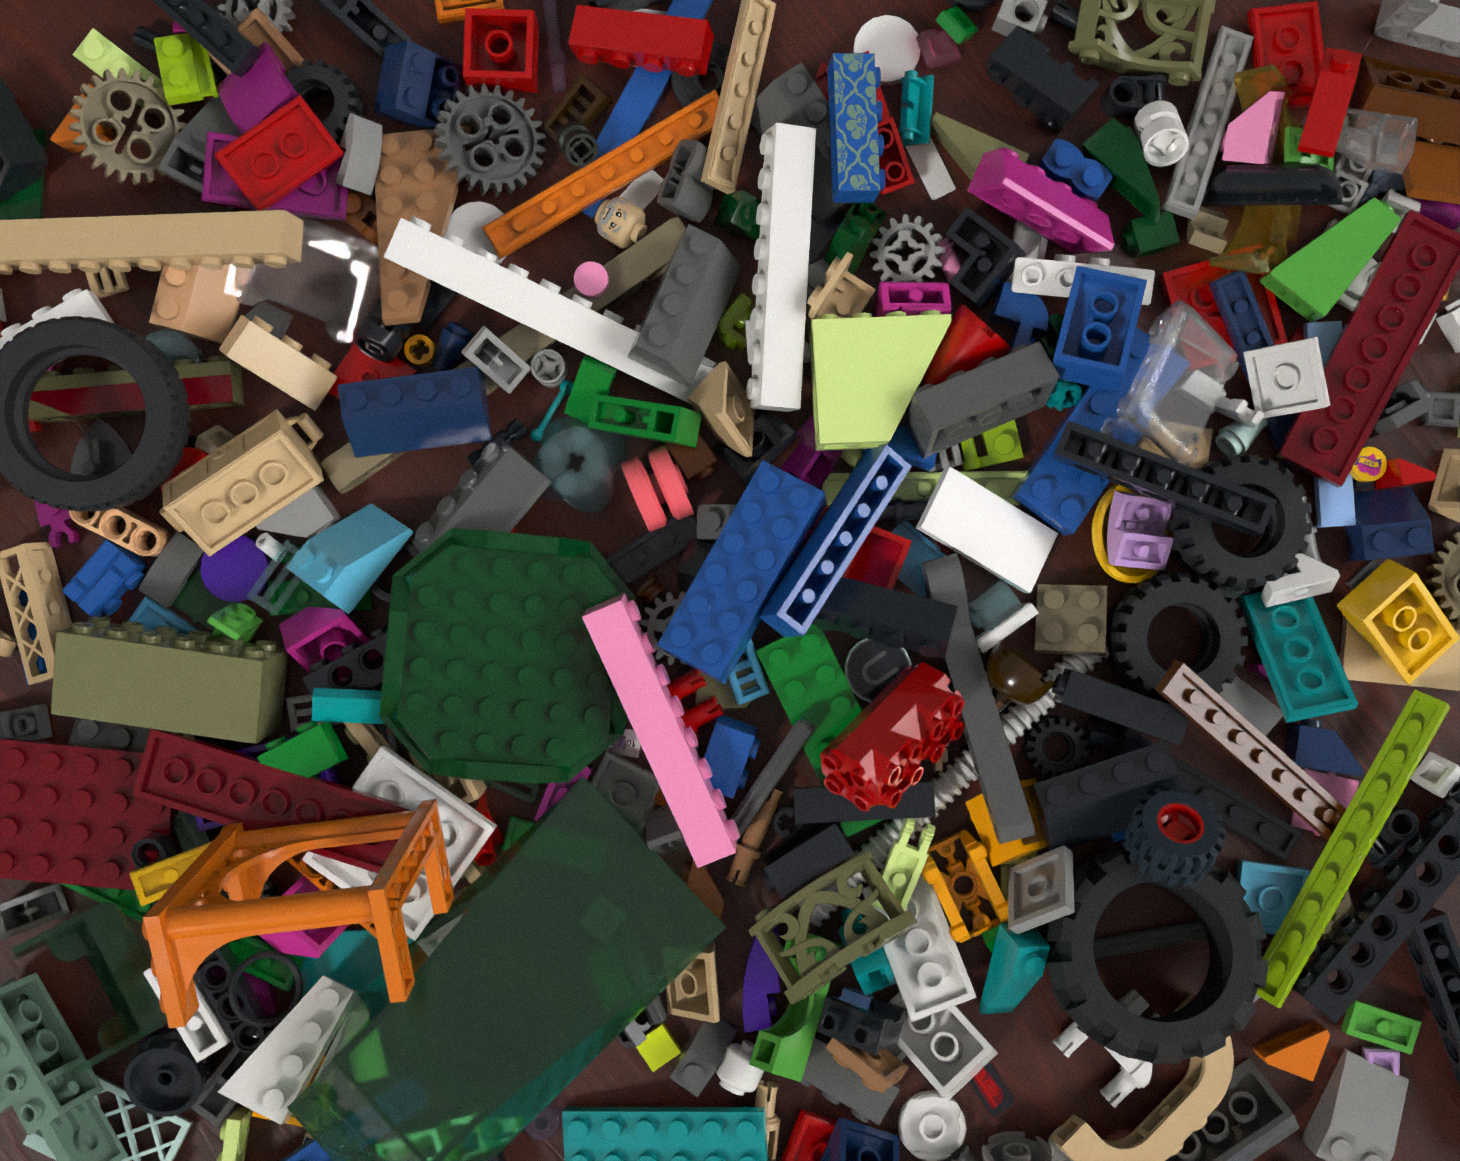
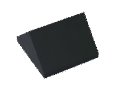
M755 409L752 456L745 457L721 442L715 444L712 449L748 486L761 461L763 460L769 464L775 462L797 441L798 435L771 410Z

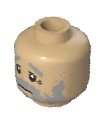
M623 197L607 199L598 208L595 216L598 233L616 246L628 248L646 235L645 212Z

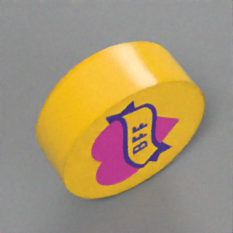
M1364 447L1354 463L1350 475L1360 482H1370L1379 479L1387 468L1385 455L1375 447Z

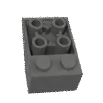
M220 95L218 98L213 97L174 138L158 167L159 170L171 179L202 195L207 131L241 136V133L225 109ZM223 206L230 211H233L234 207Z

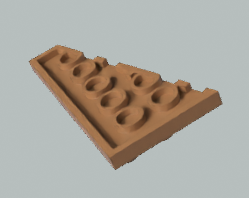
M470 125L460 126L466 134H475L474 129ZM434 129L382 134V148L375 181L382 320L385 326L420 322L431 286L430 279L384 258L400 219L403 218L410 221L413 215L431 224L430 232L443 237L445 231L447 232L459 191L458 184L455 183L458 173L456 171L446 173L445 169L449 164V160H438V156L443 148L434 147L436 138L440 137L434 133ZM462 147L465 151L469 149V147Z

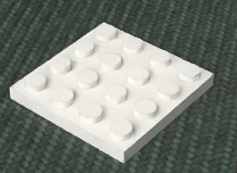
M385 745L380 747L352 787L417 809L422 801L436 799L453 888L497 827L492 821ZM307 852L302 859L340 888L371 885L378 874L312 852ZM423 867L401 908L406 935L414 941L419 938L435 915L433 914L425 867Z

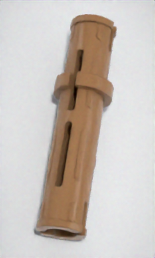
M778 788L774 789L771 798L769 795L747 827L741 843H737V853L725 877L726 880L730 882L736 881L735 884L742 887L746 886V881L755 859H759L762 854L759 851L784 791Z

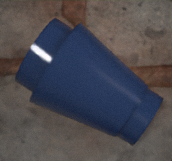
M450 320L447 327L443 326L432 365L441 371L452 370L463 357L461 351L471 341L474 333Z

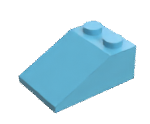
M371 503L307 540L302 548L296 552L286 568L349 614L413 534V531Z

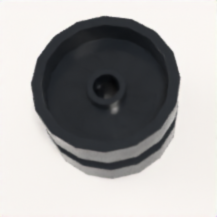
M168 1024L155 1028L145 1037L124 1074V1087L130 1101L141 1111L157 1117H172L186 1112L197 1102L213 1070L215 1052L197 1063L176 1028H169Z

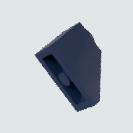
M1303 719L1300 724L1290 722L1287 724L1283 752L1299 767L1363 777L1364 770L1335 730L1322 728L1323 721Z

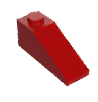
M1326 48L1315 79L1297 151L1333 158L1356 82L1362 57L1361 53L1350 52L1345 49Z

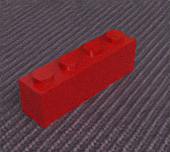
M576 5L568 45L576 58L586 64L594 65L597 62H605L623 69L637 66L643 67L650 72L659 73L662 70L676 71L683 76L692 77L695 74L706 75L714 34L708 20Z

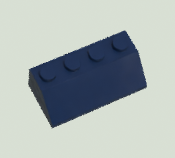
M478 367L338 385L342 421L355 458L493 441L484 372Z

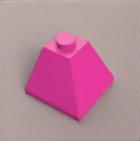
M307 607L279 624L285 650L309 674L311 673L309 667L325 658H328L331 663L342 657L339 651L357 641L362 646L371 641L366 633L342 609ZM376 649L371 650L368 654V662L380 655ZM342 666L338 670V679L340 680L352 671L348 667Z
M303 875L283 895L321 890ZM349 925L259 936L279 953L319 958Z

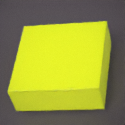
M663 1022L646 1032L644 1035L647 1039L636 1047L653 1072L681 1053L680 1046Z

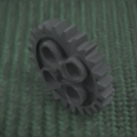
M485 83L481 85L479 93H476L475 89L470 85L467 88L466 97L460 91H457L454 96L455 102L451 100L446 101L444 106L446 111H440L437 118L441 123L436 124L434 133L440 136L436 138L434 147L443 148L438 156V160H449L445 172L456 171L458 175L455 183L457 184L466 179L468 181L467 191L469 192L475 185L480 186L481 196L485 195L488 188H492L495 197H499L502 187H504L509 195L515 190V185L523 189L527 183L526 179L532 181L536 175L534 169L539 170L543 163L538 157H542L546 152V148L539 145L543 143L546 135L536 133L542 122L531 121L535 109L532 108L525 111L522 108L525 99L521 98L514 102L512 100L513 91L510 90L506 96L501 95L499 85H496L493 93L488 92ZM492 115H499L504 118L506 125L497 124L493 120ZM460 125H470L474 129L475 134H466ZM516 131L518 133L506 135L508 132ZM474 146L472 149L467 151L463 150L462 148ZM505 147H514L520 156H511L507 153ZM481 156L485 158L489 166L483 167L478 165L474 157Z

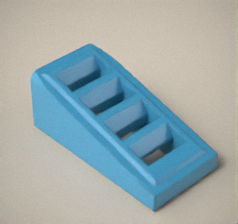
M752 639L749 640L742 653L747 658L737 662L727 680L737 705L770 693ZM751 667L752 672L736 677L735 672ZM756 679L757 685L741 691L740 685Z

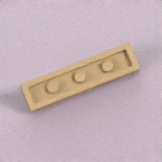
M49 542L24 543L0 552V579L28 685H33L53 679L56 632L71 627L72 621L65 595L62 591L63 587L52 546ZM16 555L20 566L17 575L12 572L9 558ZM22 589L27 592L29 600L26 608L21 605L19 599ZM30 622L36 626L37 636L35 640L29 637L27 630ZM39 655L44 658L47 673L39 675L36 664Z

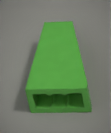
M1374 197L1262 275L1258 282L1309 322H1315L1327 315L1402 218L1394 213V209L1390 204Z

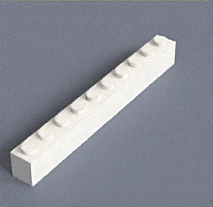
M413 215L410 221L403 218L400 219L384 255L386 259L688 403L690 402L687 396L717 365L716 362L703 357L689 388L627 358L640 325H636L635 329L632 330L622 325L623 317L607 309L601 315L591 310L592 302L576 294L570 300L559 294L561 287L543 278L540 284H537L527 279L528 271L512 263L506 269L495 263L497 256L479 247L473 253L462 247L464 240L446 231L443 237H440L430 232L431 224Z

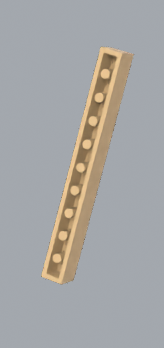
M286 210L0 220V274L12 275L13 270H20L29 274H41L42 269H49L57 273H71V269L76 268L92 273L101 272V268L130 272L131 267H139L148 271H160L161 266H170L178 270H192V265H201L204 268L219 270L223 269V265L228 264L244 269H252L255 267V264L285 268L287 263H301L304 221Z

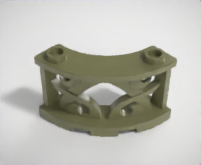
M1082 0L1075 40L1069 41L1068 50L1078 56V61L1084 64H1093L1109 71L1129 76L1164 75L1168 77L1169 84L1186 86L1189 84V81H1201V68L1210 17L1214 15L1216 1ZM1117 3L1124 6L1123 12L1115 13L1112 11H1116L1119 8ZM1136 9L1143 10V17L1147 26L1153 32L1162 36L1150 45L1133 51L1123 40L1116 23L1126 20ZM1156 14H1166L1167 19L1160 22ZM1198 15L1195 32L1184 30L1192 17ZM1098 20L1102 21L1103 24L1097 28ZM1095 34H1098L1101 39H1095ZM1175 39L1192 43L1190 61L1171 60V53L1181 56L1186 52L1182 44L1173 42Z
M870 851L859 856L854 852V854L839 862V867L810 883L776 908L770 906L755 916L757 923L748 931L752 937L756 935L787 986L788 990L784 994L791 1005L816 993L832 979L847 970L845 966L854 962L855 959L860 956L865 958L886 944L898 939L917 923L911 911L905 912L871 861L873 856ZM857 873H861L873 892L864 901L858 899L863 891L862 883L857 888H850L847 884L848 879ZM837 883L839 893L824 891ZM877 899L891 920L871 906ZM817 904H833L853 910L847 917L844 925V936L848 945L844 949L840 950L834 943L822 938L807 940L810 920ZM801 906L797 920L790 913ZM862 914L866 917L862 918L859 923L866 924L867 931L862 935H858L853 932V925ZM780 923L788 925V932L780 937L786 941L795 939V946L787 950L783 949L772 931ZM818 946L824 947L827 951V956L823 961L819 962L815 958L817 952L813 951L808 954V949ZM796 955L800 975L789 957Z

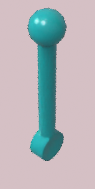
M564 379L561 382L560 392L537 429L531 431L530 438L534 442H539L543 439L545 427L564 396L572 391L574 384L570 380Z

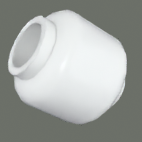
M743 1040L741 1044L731 1043L727 1047L726 1053L716 1070L717 1075L721 1079L719 1084L736 1095L744 1096L745 1092L755 1091L764 1073V1070L749 1065L755 1046L754 1043Z

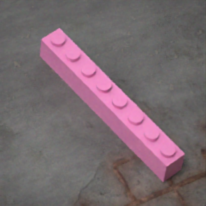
M625 593L586 609L582 616L583 621L697 868L736 853L737 839L740 838L739 830L733 819L728 820L723 810L726 808L725 799L720 789L714 790L709 778L712 777L711 768L706 758L700 759L695 749L698 746V741L692 727H685L681 718L684 715V710L678 696L672 697L667 687V684L670 683L668 673L663 664L657 665L652 654L656 652L653 640L648 632L643 633L638 621L641 620V615L634 600L628 601Z

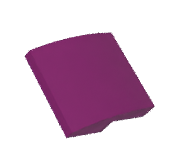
M263 42L259 46L261 50L242 78L231 72L217 86L225 109L241 135L298 96V93L284 75L287 71L267 42Z

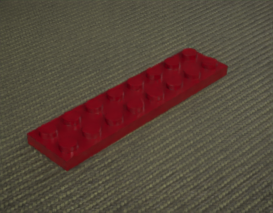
M1411 209L1405 213L1323 365L1330 406L1298 412L1275 456L1337 488L1343 486L1460 268L1459 233Z
M157 729L150 730L132 796L223 825L242 823L244 831L417 810V808L319 777H302L261 764L258 758L175 732ZM399 839L308 850V852L379 873Z

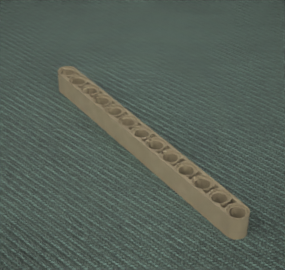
M674 217L603 265L609 277V286L600 297H584L578 292L576 286L567 290L562 296L571 300L573 295L576 294L592 302L591 310L601 315L604 314L605 309L610 311L665 273L677 243L686 229L685 225L679 217ZM522 323L499 338L529 366H531L533 357L539 351L544 349L554 350L562 344V342ZM468 359L455 369L477 366ZM484 373L486 393L489 395L500 386ZM349 442L328 456L320 466L338 492L343 494L367 480L405 452L355 458Z

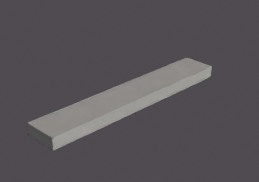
M1221 26L1186 129L1189 140L1188 150L1175 163L1161 209L1192 220L1198 215L1252 45L1253 36L1225 26Z

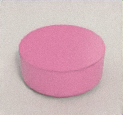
M589 261L581 264L576 269L574 284L578 292L584 297L597 298L606 292L609 286V277L601 264Z

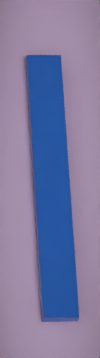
M673 0L665 15L704 20L714 0ZM636 67L596 140L598 153L594 161L642 133L671 80L672 71L662 70L659 73L647 71L643 67ZM606 197L581 213L595 219L598 208L605 201Z

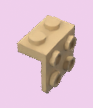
M847 252L842 260L836 257L825 274L827 276L822 283L824 288L817 285L807 301L806 329H809L812 319H817L819 315L835 314L838 318H851L853 314L862 313L875 293L876 289L847 271L854 256L853 254Z

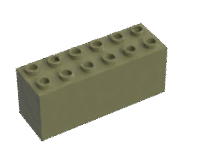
M89 617L87 622L71 623V627L56 632L51 714L257 744L282 728L288 652L285 648L277 647V643L274 641L258 640L254 644L243 642V637L238 640L230 636H222V639L210 638V633L205 631H189L188 634L177 633V628L171 626H157L155 629L143 628V623L135 621L122 622V625L110 623L111 619L107 617Z

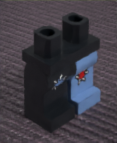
M845 986L843 987L841 997L829 996L826 998L817 1032L876 1055L879 1053V1049L883 1050L898 1042L907 1009L880 998L874 1001L875 996L870 994L865 996L862 991Z

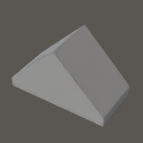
M485 326L478 331L461 351L466 358L509 394L531 370L527 363Z

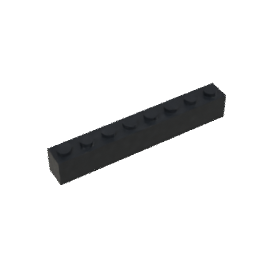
M689 539L677 569L678 590L687 593L714 544ZM841 577L811 624L816 625L822 630H835L847 633L856 639H870L884 643L891 648H905L919 652L925 657L945 659L958 606Z

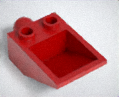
M824 507L818 520L812 528L809 536L807 537L805 543L807 542V540L815 530L816 526L828 510L827 507ZM873 526L841 577L893 590L912 541Z

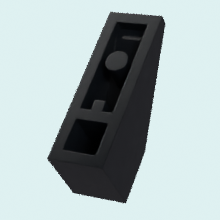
M312 0L335 22L382 60L385 48L388 45L407 40L417 44L370 0Z

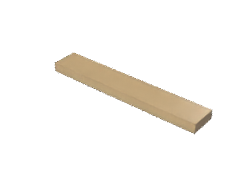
M741 0L701 177L702 182L726 194H731L736 189L776 9V3L771 0Z

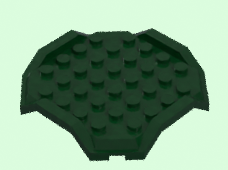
M451 528L393 575L379 717L427 773L462 779L535 784L569 782L624 735L628 719L582 616L586 609L625 593L628 601L634 600L636 605L637 598L591 542L559 537Z

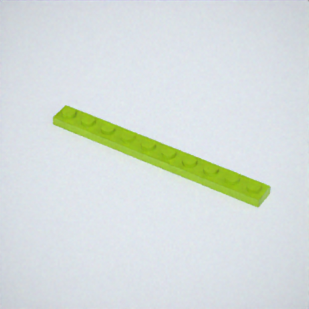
M1416 689L1411 694L1262 957V960L1269 961L1266 987H1259L1256 995L1278 1008H1281L1448 713L1450 709L1448 703Z

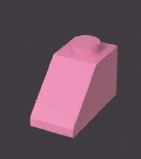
M1269 91L1228 124L1227 131H1224L1219 146L1220 152H1223L1222 160L1255 164L1272 163L1285 92Z

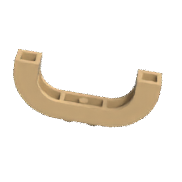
M1190 994L1172 1013L1183 1008L1196 995ZM1230 1035L1226 1038V1046L1203 1058L1197 1056L1190 1058L1189 1069L1184 1079L1128 1136L1118 1140L1101 1139L1084 1120L1073 1114L1049 1139L1072 1161H1166L1170 1156H1174L1182 1149L1184 1141L1193 1131L1201 1129L1206 1124L1207 1117L1225 1096L1232 1078L1234 1064Z

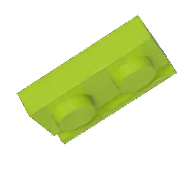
M189 33L154 38L165 98L169 106L204 100L203 97L213 95L214 98L219 97L211 56L208 54L209 51L198 41L189 36Z

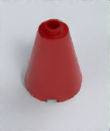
M962 304L954 313L952 321L922 378L923 383L920 385V388L927 384L935 386L945 382L955 372L964 370L966 373L971 371L988 358L995 357L999 359L1008 355L1012 347Z

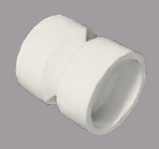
M1162 100L1151 102L1138 111L1134 118L1133 126L1146 161L1151 165L1162 167L1169 166L1180 160L1188 150L1189 140L1176 107L1172 103Z

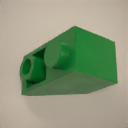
M311 721L297 728L296 730L299 735L288 741L283 736L265 745L267 752L257 757L261 764L306 778L315 776L348 759L331 723L325 722L318 725L317 721Z

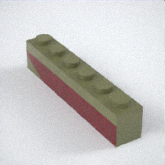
M208 357L207 363H195L193 359L174 361V367L179 373L178 377L183 381L188 398L186 402L190 404V411L245 406L241 366L229 361L228 357ZM111 365L106 367L107 371L95 372V369L92 368L73 369V374L61 375L59 371H46L32 392L28 413L30 420L54 423L145 415L146 409L141 389L133 377L121 366Z

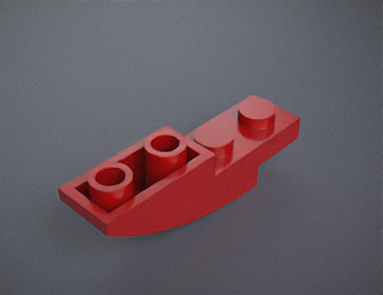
M880 86L879 89H876V99L882 102V119L878 123V135H883L884 138L883 155L879 156V168L885 170V188L880 190L881 194L884 195L913 184L915 181L894 117H890Z

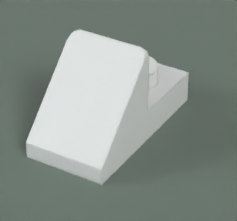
M1297 553L1295 556L1299 561L1292 570H1285L1286 573L1280 579L1267 581L1261 593V598L1266 608L1329 593L1335 587L1340 574L1337 569L1302 553Z

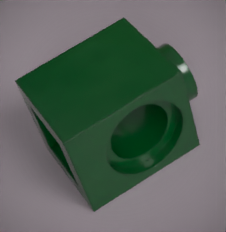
M1167 210L1160 212V220L1155 224L1146 216L1130 220L1122 228L1123 232L1121 233L1122 246L1125 252H1129L1131 261L1170 250L1180 242L1172 212Z

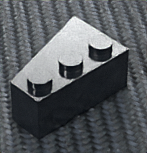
M1016 26L989 55L984 69L987 70V75L993 83L998 86L1003 85L1011 93L1012 99L1018 106L1023 109L1028 108L1036 116L1038 124L1044 130L1052 131L1058 135L1085 107L1101 83L1094 78H1091L1088 83L1073 73L1075 65L1068 60L1061 65L1048 56L1050 52L1049 47Z

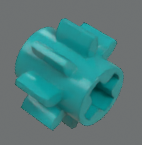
M1058 379L1046 405L1051 409L1055 407L1059 411H1062L1063 408H1070L1080 399L1082 387L1075 382Z

